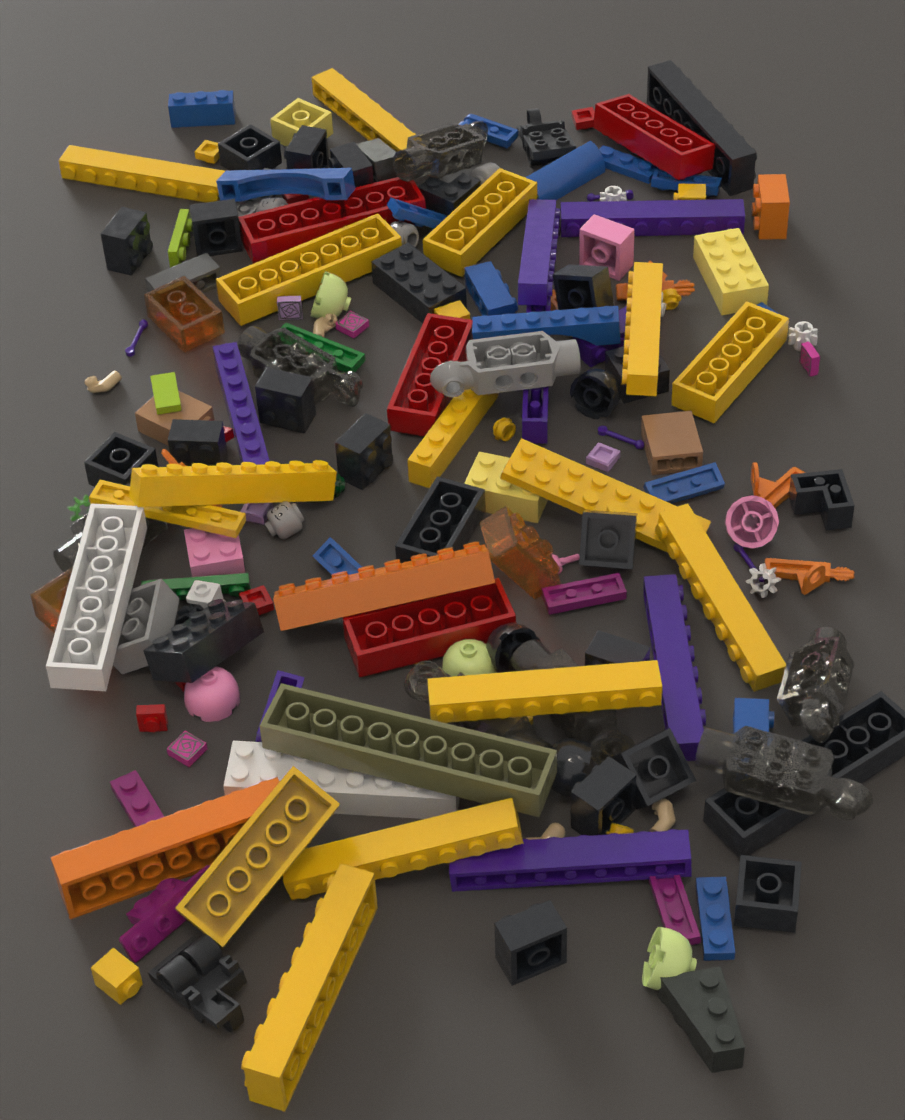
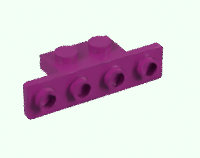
M210 865L203 867L187 882L172 877L161 881L157 885L156 890L134 904V908L126 914L134 926L119 938L131 961H139L187 920L175 908Z

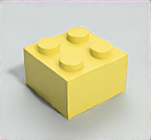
M300 98L294 100L270 119L272 137L280 141V144L284 146L290 144L294 133L298 132L301 125L326 129L327 138L333 134L332 113Z

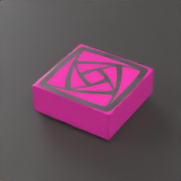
M350 311L335 323L336 330L355 338L369 327V320Z
M808 341L801 343L799 362L811 377L818 375L820 355Z
M184 731L167 748V753L172 758L190 767L207 750V743Z

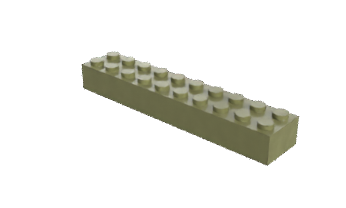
M282 683L259 726L262 747L264 749L484 804L513 798L517 812L539 818L557 774V750Z

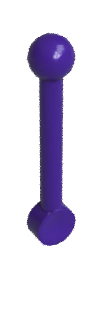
M632 190L625 191L628 200L634 197ZM593 193L587 195L589 202L600 199V195H594Z
M147 320L139 322L140 327L130 347L125 349L127 356L135 355L134 348L143 330L148 327Z
M606 426L598 427V434L600 436L608 435L635 445L639 450L645 446L642 440L636 441L609 431Z
M735 543L734 550L740 553L749 568L757 569L743 550L744 547ZM763 576L759 577V582L765 581Z

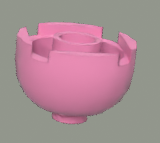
M753 495L742 497L734 502L727 511L725 519L726 530L731 539L738 545L747 548L761 547L770 542L777 532L779 524L778 514L773 505L764 498Z
M216 666L195 682L186 683L184 688L185 707L190 715L194 717L193 714L201 717V721L205 722L220 721L229 717L232 714V709L236 705L238 707L240 703V692L235 678L224 668Z

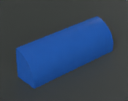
M589 141L525 178L537 182V199L557 200L604 173L605 162L598 147L592 141Z

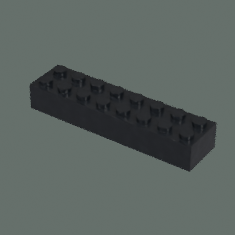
M671 60L648 66L647 104L715 144L713 167L707 171L712 177L722 178L721 187L729 196L752 190L754 179L756 178L755 162L757 160V153L755 149L745 141L744 137L734 129L733 125L723 117L722 113L713 106L711 101L707 100L702 92L695 87L691 80Z
M882 691L878 692L705 799L703 822L739 858L740 855H750L905 756V711Z

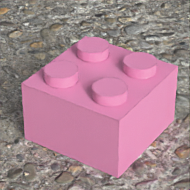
M594 214L580 228L579 265L608 267L610 278L620 281L633 267L634 229Z
M194 528L184 530L192 577L245 573L239 535L237 538H232Z

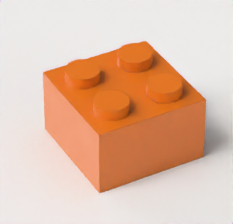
M786 174L758 175L757 184H753V198H755V202H752L753 228L758 230L759 240L786 239L790 206Z

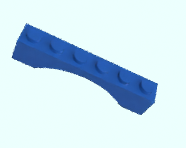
M352 168L225 171L216 181L220 201L235 199V202L278 194H304L320 197L324 200H347L355 190Z
M618 306L483 315L473 317L472 322L473 340L544 331L547 335H566L580 338L596 346L621 344Z

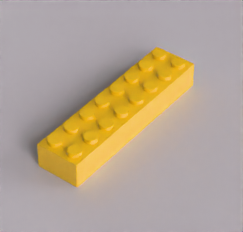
M377 213L217 278L219 302L240 326L278 311L277 296H301V301L315 296L320 285H322L320 282L325 271L340 277L345 283L371 273V261L402 246V238Z
M340 864L335 875H330L324 899L320 898L317 902L313 922H308L305 927L303 943L301 947H296L293 952L292 966L289 972H285L281 977L280 991L277 997L272 998L269 1002L267 1018L264 1024H260L257 1027L252 1050L247 1051L243 1057L241 1069L244 1070L245 1087L248 1090L249 1101L286 1111L378 909L375 875L372 872Z

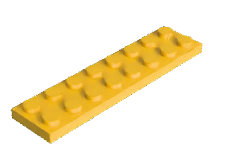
M521 438L504 467L500 479L583 515L585 509L638 513L636 539L668 552L666 543L663 539H659L656 533V525L658 524L659 512L677 506ZM695 514L707 533L711 521Z

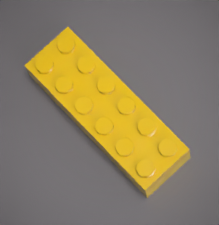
M499 168L423 239V254L443 270L462 277L465 275V267L475 265L527 215L529 199H537V182Z
M746 301L672 383L671 405L684 411H692L693 415L715 423L787 341L789 318Z
M292 766L176 906V911L202 933L210 936L223 949L330 819L340 803L296 767Z

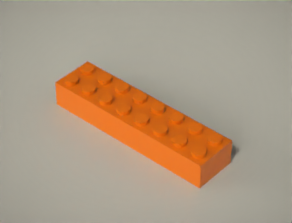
M472 542L463 545L464 549L453 551V548L438 550V555L427 557L426 553L412 556L411 561L404 563L397 559L385 562V567L374 569V565L361 567L358 569V573L348 575L347 571L332 574L331 579L321 581V577L306 580L305 585L295 587L294 583L281 585L279 590L275 591L273 598L280 630H288L495 583L489 552L485 544L480 545L479 542Z
M278 777L262 781L242 790L233 791L217 799L205 801L200 805L177 811L174 814L157 820H151L146 824L120 831L115 835L92 841L84 846L67 850L51 857L59 891L69 918L73 919L156 889L161 881L170 877L178 880L195 875L206 865H211L280 782Z

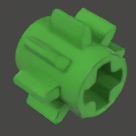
M86 494L83 500L74 497V506L67 507V509L74 513L70 520L80 519L79 524L81 527L85 525L87 516L78 515L81 512L79 507L81 505L90 507L91 505L88 502L89 496Z

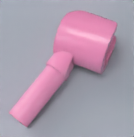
M579 554L564 558L550 555L546 565L548 574L550 576L560 574L563 570V565L579 560Z

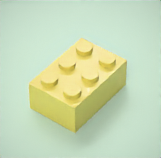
M479 452L464 484L485 489L486 513L538 523L548 500L500 479L501 473L510 459L509 457Z

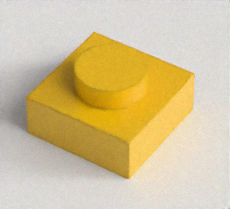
M204 140L195 150V159L215 164L220 158L218 143Z

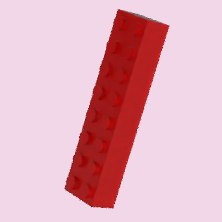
M408 174L356 187L347 200H324L316 197L240 216L238 219L241 241L254 264L377 213L389 225L392 222L400 221L392 216L393 213L387 206L390 198L426 209L425 198L412 176ZM405 219V220L403 221V222H406V223H410V224H412V225H415V224H413V223H412L411 221H409V220H406V219Z

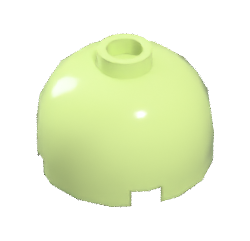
M325 271L320 282L322 285H320L310 315L317 319L320 317L325 318L326 314H335L339 317L342 310H348L351 297L347 296L348 288L346 283L340 277Z
M476 639L457 641L449 647L443 657V677L497 673L487 651L486 644Z
M657 927L647 949V952H650L648 962L644 961L642 974L643 986L654 990L661 988L660 977H672L684 972L695 971L697 960L692 958V947L689 941L681 933L666 927Z

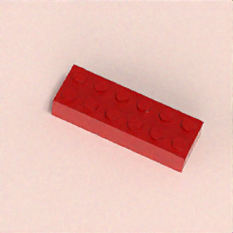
M627 94L595 104L594 129L601 132L604 136H608L617 144L626 147L630 152L654 164L660 170L672 175L673 178L683 180L686 177L701 174L712 169L715 151L714 143L632 95Z
M427 313L387 407L388 424H390L391 431L425 436L451 402L452 397L439 393L431 385L430 376L432 371L442 363L448 361H467L466 345L469 340H473V320Z
M495 578V583L342 617L344 638L359 678L442 657L451 645L460 640L476 639L486 644L488 637L498 626L511 622L516 623L515 612L499 578Z

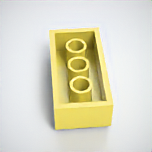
M739 228L694 236L693 258L721 315L736 313L746 301L755 305L761 302L767 305L769 285Z

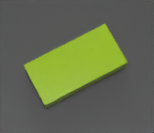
M175 372L150 376L157 415L182 411Z

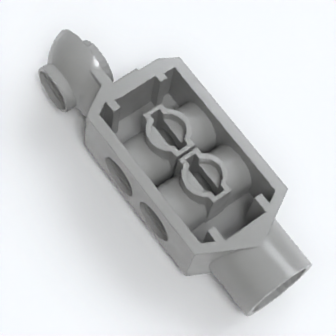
M544 331L469 340L466 345L467 361H448L440 364L432 371L430 382L439 393L452 398L458 397L467 389H471L477 395L553 386L558 376L580 373L579 348L575 339L555 341Z

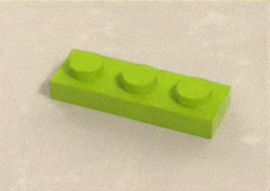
M180 209L168 249L170 268L181 264L186 259V246L190 245V232H193L189 209Z

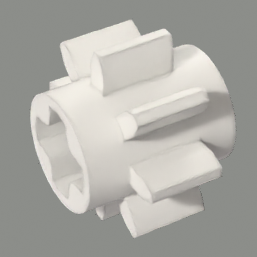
M609 186L605 189V192H600V201H627L626 192H622V189L618 186Z
M798 322L795 328H789L788 344H793L794 349L797 351H801V343L809 341L813 346H816L818 329H813L812 324L809 322Z
M763 563L759 566L760 571L755 568L750 569L752 577L746 580V583H751L753 588L750 593L761 592V597L764 598L768 594L767 590L772 593L777 592L778 590L774 585L776 582L781 581V578H776L774 573L777 568L766 569V564ZM763 576L764 579H768V583L764 585V582H759V577Z

